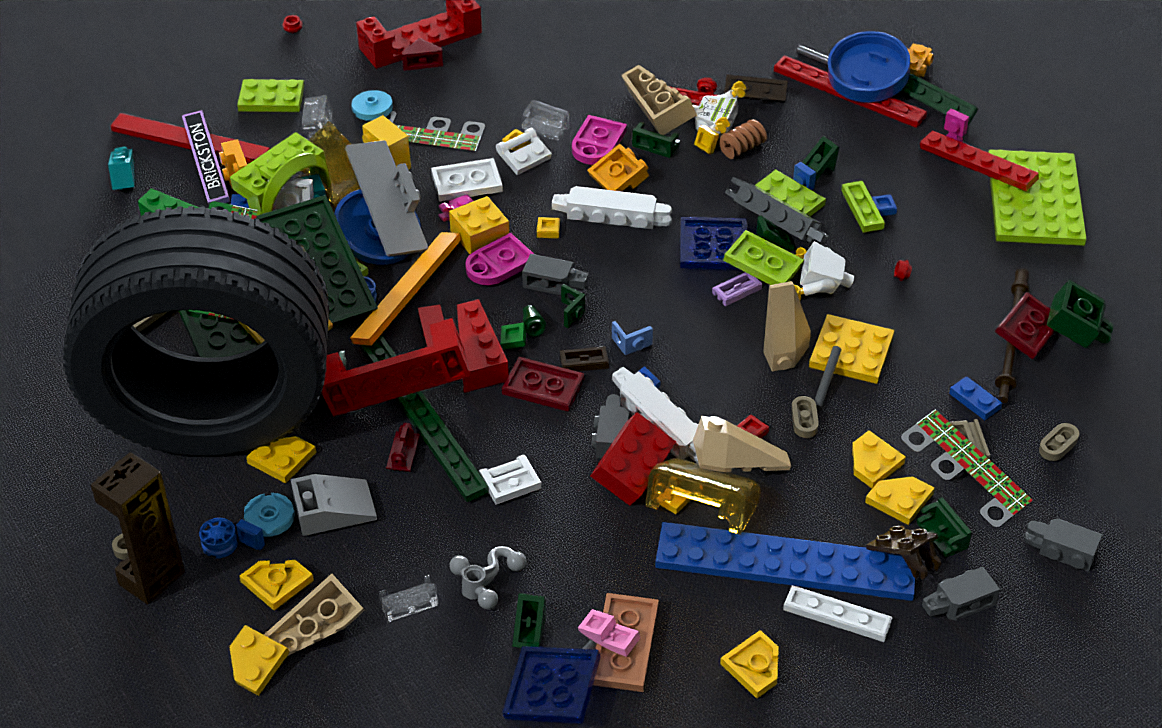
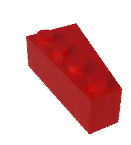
M479 299L458 304L459 336L465 349L470 372L469 377L463 378L464 393L505 382L509 376L508 361Z

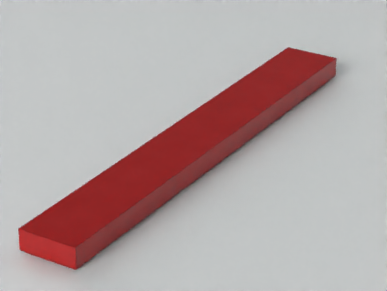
M783 56L774 65V72L915 128L926 118L927 111L892 97L877 102H858L845 98L832 87L828 72L790 57Z
M122 113L111 124L113 132L192 150L186 129L183 127ZM209 134L216 156H219V152H222L221 143L235 140ZM239 141L246 163H251L270 150L269 147Z

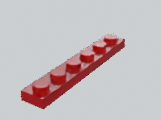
M933 130L920 142V149L1024 191H1027L1039 180V173Z

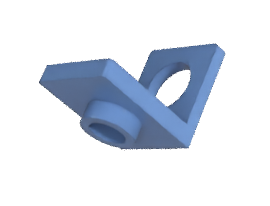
M616 321L612 322V339L624 355H628L652 345L653 329L651 326L626 335Z

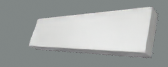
M793 585L783 608L785 611L882 642L885 641L892 622L891 616Z

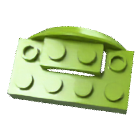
M296 132L230 176L233 190L247 199L250 209L258 210L257 215L273 211L275 199L282 187L291 177L303 169L309 168L310 175L319 173L321 181L328 188L332 184L324 150Z

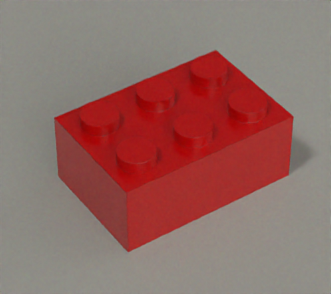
M636 412L624 424L590 477L630 506L641 497L676 441Z

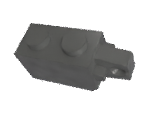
M535 254L529 255L522 271L523 288L561 295V286L563 284L573 288L585 289L588 282V273L574 269L573 262Z
M981 567L975 570H968L952 579H944L938 583L936 592L923 598L922 606L929 616L945 613L949 619L957 621L995 606L1000 589L985 568Z

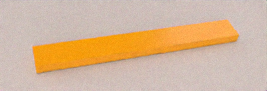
M441 232L428 249L424 251L377 306L378 309L374 310L350 337L353 344L373 345L461 241L459 233Z

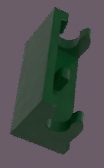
M640 122L633 129V147L671 158L680 145V140H677L679 133L674 132L671 137H667L642 129L645 125L643 122Z
M943 497L921 509L922 513L927 515L918 518L917 524L921 529L927 530V532L938 534V539L933 541V544L944 558L969 548L972 532Z

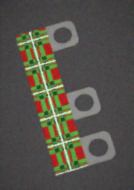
M391 111V118L389 120L393 123L396 112ZM432 117L426 129L396 125L408 135L409 142L476 151L485 128L483 123L468 121L464 123L461 133L447 132L451 120L442 117ZM436 120H443L446 123L442 128H435L432 124ZM475 124L480 127V130L471 133L467 131V127Z
M936 409L902 434V440L914 451H921L933 441L946 451L931 463L932 469L943 479L950 480L965 469L995 497L980 509V514L991 525L995 527L1001 526L1032 501L1022 489ZM912 432H919L924 436L925 440L921 445H914L909 441V435ZM942 460L951 461L954 464V471L949 474L941 472L938 467L939 463ZM992 506L1001 508L1004 513L1003 518L1000 520L991 519L987 513L988 509Z

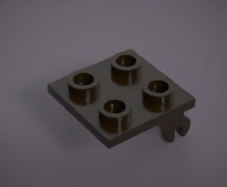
M894 526L888 532L876 536L875 540L866 544L867 550L902 555L915 579L919 577V571L921 579L926 578L928 575L926 567L930 570L933 568V563L935 570L941 567V560L936 556L933 541L938 539V534L927 532L925 529L907 530L903 526ZM921 557L923 558L926 567L922 564Z

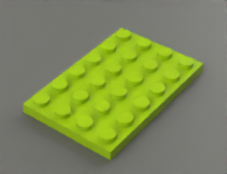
M989 150L990 154L1039 173V180L1027 191L990 177L996 241L1085 246L1086 233L1074 154Z

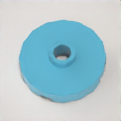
M370 90L356 95L352 100L351 106L356 117L372 121L382 115L388 116L392 111L393 103L390 95L387 93Z
M271 493V495L267 496L265 494L258 495L251 499L244 509V520L262 528L264 537L279 535L288 530L295 516L292 502L286 496L278 493Z

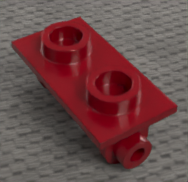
M404 423L399 427V431H396L386 469L411 471L420 434L414 433L410 423Z

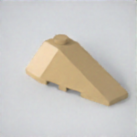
M792 281L769 285L763 352L773 372L794 368L809 348L811 330Z
M701 416L693 438L700 468L719 472H731L732 468H741L744 472L751 471L752 467H759L764 471L790 470L791 464L787 452L726 420L715 416Z
M330 574L264 635L287 647L289 650L287 656L346 628L365 609L336 577Z

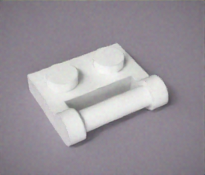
M533 128L525 130L524 134L505 143L500 142L496 144L498 154L516 175L551 159L552 156L549 149L537 137ZM526 141L531 143L512 153L509 152L510 149Z
M525 455L518 456L517 460L487 470L484 468L478 471L488 485L489 494L496 505L541 489V481Z

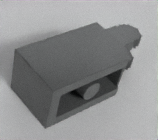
M615 394L607 396L606 406H600V414L595 415L594 430H597V433L592 434L591 447L596 448V458L604 456L629 419V411L625 407H620L621 397Z
M1058 518L1051 520L1049 525L1032 520L1027 523L1024 542L1041 549L1040 555L1078 569L1090 571L1102 534Z

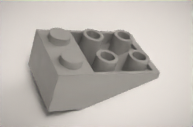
M320 474L290 479L303 536L377 520L368 483L365 479Z

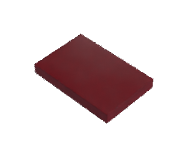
M1026 292L997 327L995 333L1031 359H1034L1055 332L1046 325L1050 308Z
M518 357L502 387V394L569 412L585 379V373Z

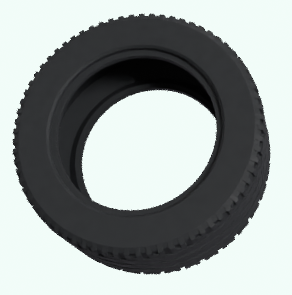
M179 206L177 209L169 207L166 210L157 209L153 213L150 211L145 212L143 216L136 215L134 219L129 218L125 220L124 224L119 223L116 225V228H111L108 234L104 233L101 239H98L94 246H91L79 268L64 340L63 367L66 380L69 383L70 390L73 391V396L77 398V402L83 405V409L89 412L92 418H96V422L103 424L107 430L111 429L112 433L121 435V438L131 440L134 444L139 443L142 447H150L151 450L155 451L161 450L163 453L171 452L173 455L183 454V456L193 455L194 457H199V455L209 457L210 455L220 457V455L229 456L232 453L241 454L243 451L250 452L251 449L268 446L270 442H276L279 438H284L287 433H292L294 428H298L301 422H304L307 416L311 415L322 394L326 374L329 303L326 284L323 281V276L320 274L318 266H315L314 260L309 258L307 252H303V248L300 245H296L295 240L289 239L285 233H280L276 227L272 228L270 224L262 223L257 218L252 219L246 214L243 216L239 215V212H228L227 209L216 210L217 208L214 207L206 209L205 206H200V208H194V206L183 208ZM198 310L220 314L237 320L257 332L265 341L248 351L232 356L216 358L193 357L175 353L158 346L144 337L133 325L145 318L164 312Z

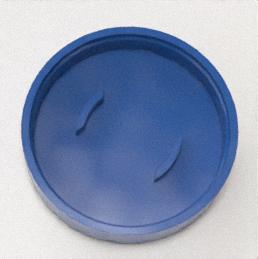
M866 31L849 35L832 48L828 57V77L832 87L840 95L853 101L877 102L888 99L904 88L910 76V55L906 46L894 36L882 32Z

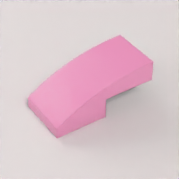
M593 609L578 627L579 631L592 641L625 657L628 656L640 639L639 631L616 624L614 616Z

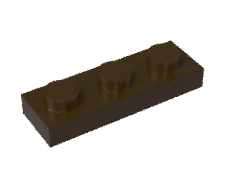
M737 75L726 76L725 93L733 90L732 86L734 83L742 81L746 86L744 90L745 95L742 98L786 101L787 80Z

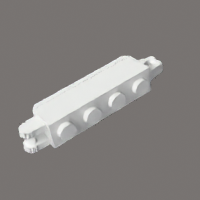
M575 186L571 188L569 194H554L552 200V209L566 212L567 219L645 229H653V225L667 227L672 223V219L669 216L672 213L671 206L656 203V198L653 195Z
M624 367L614 372L612 380L620 389L621 405L632 416L638 412L673 438L676 443L670 452L677 459H685L689 456L694 462L698 463L693 442L698 424L693 423L686 416L683 409L677 408L670 401L667 394L661 393L654 386L650 378L644 377L640 372L633 374Z

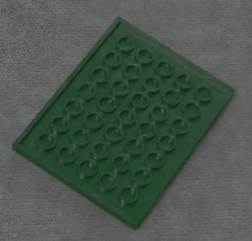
M326 195L256 216L260 222H266L272 228L276 227L280 233H285L289 239L297 241V245H303L309 254V258L314 260L315 266H318L319 272L322 274L323 281L326 284L329 320L333 323V326L370 315L374 310L378 309ZM179 310L198 357L216 358L232 356L259 345L237 320L189 310Z

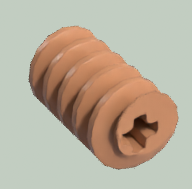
M749 120L747 123H743L741 126H737L735 129L721 135L720 147L726 157L733 159L734 156H740L741 153L747 152L748 149L751 150L754 146H759L760 143L766 142L767 133L762 124L757 120Z

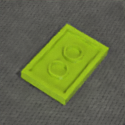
M294 79L243 80L237 104L238 111L300 112L304 81Z
M777 170L755 185L808 216L813 215L825 205L826 198Z
M745 230L725 253L723 261L770 285L790 282L802 267L804 259Z

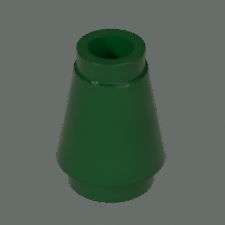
M528 305L524 307L523 323L526 327V333L531 336H539L544 332L545 320L535 306Z

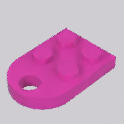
M588 115L572 141L573 156L582 163L595 164L621 142L627 131V124Z
M509 233L471 253L466 259V274L475 283L494 285L523 271L529 255L534 253L513 234ZM476 270H483V272H480V273H477V272H474V271H476Z

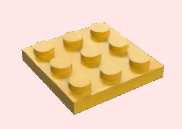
M827 314L810 358L809 367L825 371L833 346H838L842 350L834 374L877 384L894 337V330Z

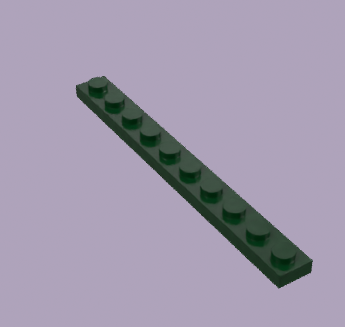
M382 335L378 337L372 346L360 345L361 350L370 363L396 356ZM418 391L395 398L465 501L469 502L489 493L488 485L424 394Z

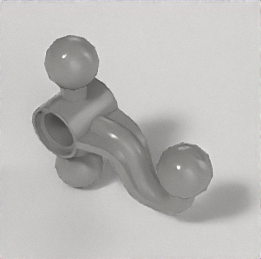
M499 546L489 552L487 556L488 567L482 568L478 565H470L468 559L462 555L453 557L449 567L452 573L462 576V594L468 599H478L479 605L483 609L489 610L493 609L498 603L496 592L485 588L486 585L494 580L499 572L497 558L501 556L506 557L509 569L521 571L527 564V559L523 553L515 552L506 546Z

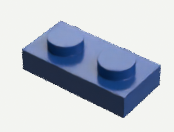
M967 376L950 387L949 394L983 420H986L1001 409V401Z

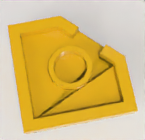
M867 431L852 444L854 476L871 488L878 481L884 480L905 464L906 457L871 431Z
M297 436L278 439L276 442H270L268 446H260L254 449L246 458L247 463L286 484L316 453V447Z
M915 477L881 480L867 494L865 503L909 525L933 495L934 487Z
M285 560V564H270V561H258L240 575L241 583L273 610H276L314 581L313 574L296 560Z
M246 625L229 646L236 683L258 696L289 654L287 647Z
M759 630L721 657L720 664L752 695L758 698L777 684L778 646Z

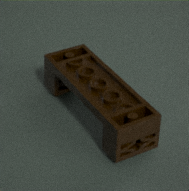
M130 452L124 458L117 461L102 476H99L91 484L95 502L117 516L120 522L129 557L121 561L114 569L118 584L148 605L178 579L185 570L161 471Z

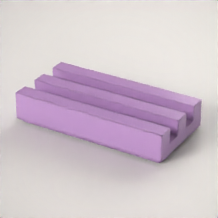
M745 272L713 287L712 294L714 296L718 295V300H723V304L727 306L761 290L762 283L756 277Z

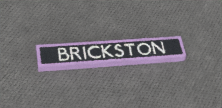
M202 110L182 115L208 205L213 201L221 203L230 202Z

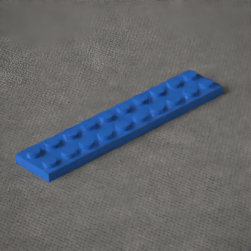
M662 522L655 568L909 601H913L915 578L902 555L867 550L864 547Z

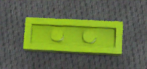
M863 181L842 184L841 191L862 232L884 229L885 222Z

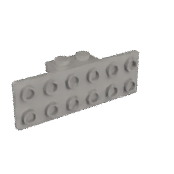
M385 140L347 145L345 150L386 255L390 257L427 250V242L414 212L420 202V193L415 188L413 175L408 170L406 163L398 164L396 167Z

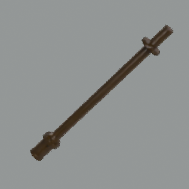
M1023 268L1015 271V280L1011 285V293L1014 295L1012 309L1026 292L1029 293V271ZM1008 341L1003 372L995 379V385L1000 389L998 400L1002 403L1008 402L1009 391L1015 388L1017 383L1016 379L1012 377L1016 347Z

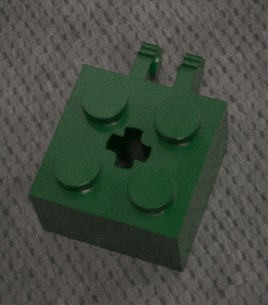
M1070 279L1054 295L1046 325L1073 342L1078 343L1084 348H1087L1094 339L1106 344L1111 341V333L1114 328L1113 323L1103 317L1106 307L1105 300Z

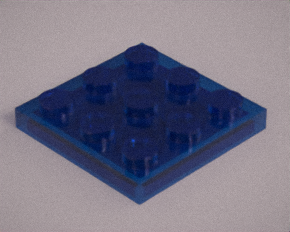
M681 217L680 268L740 270L723 261L725 253L743 232L747 230V218Z
M522 646L502 712L504 718L508 720L583 724L601 657L599 650Z

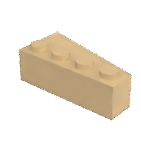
M640 65L621 75L630 94L659 134L665 135L697 116L690 98L685 95L682 96L678 90L670 88L666 82L655 78V75Z

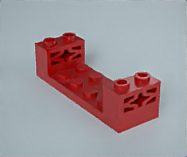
M446 0L445 13L422 19L391 31H386L375 16L356 22L359 49L376 69L401 61L402 52L419 38L442 47L482 33L481 7L475 0Z
M453 318L429 325L433 341L432 346L346 371L338 352L327 355L322 394L332 415L337 416L469 377L470 372L465 349Z

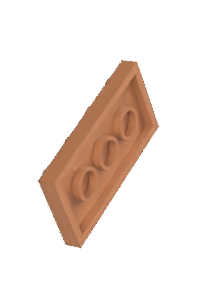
M607 593L603 613L614 616L616 624L639 631L640 639L627 657L597 644L590 674V685L643 692L659 600Z

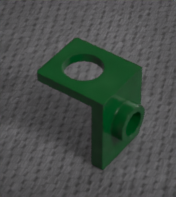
M563 284L561 286V302L568 305L564 310V327L569 328L585 312V294ZM567 293L572 294L575 297V300L571 301L568 298Z

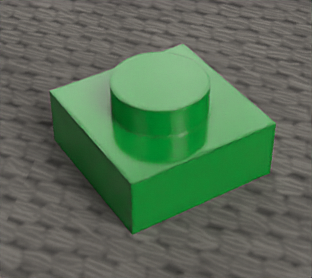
M524 323L501 326V346L503 350L526 345V327Z

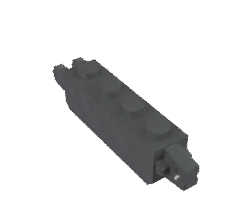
M736 177L732 178L731 181L735 185L740 186L737 193L732 189H727L725 192L734 198L733 201L758 215H762L801 240L812 243L815 239L826 244L829 235L819 230L821 227L819 221L753 184Z

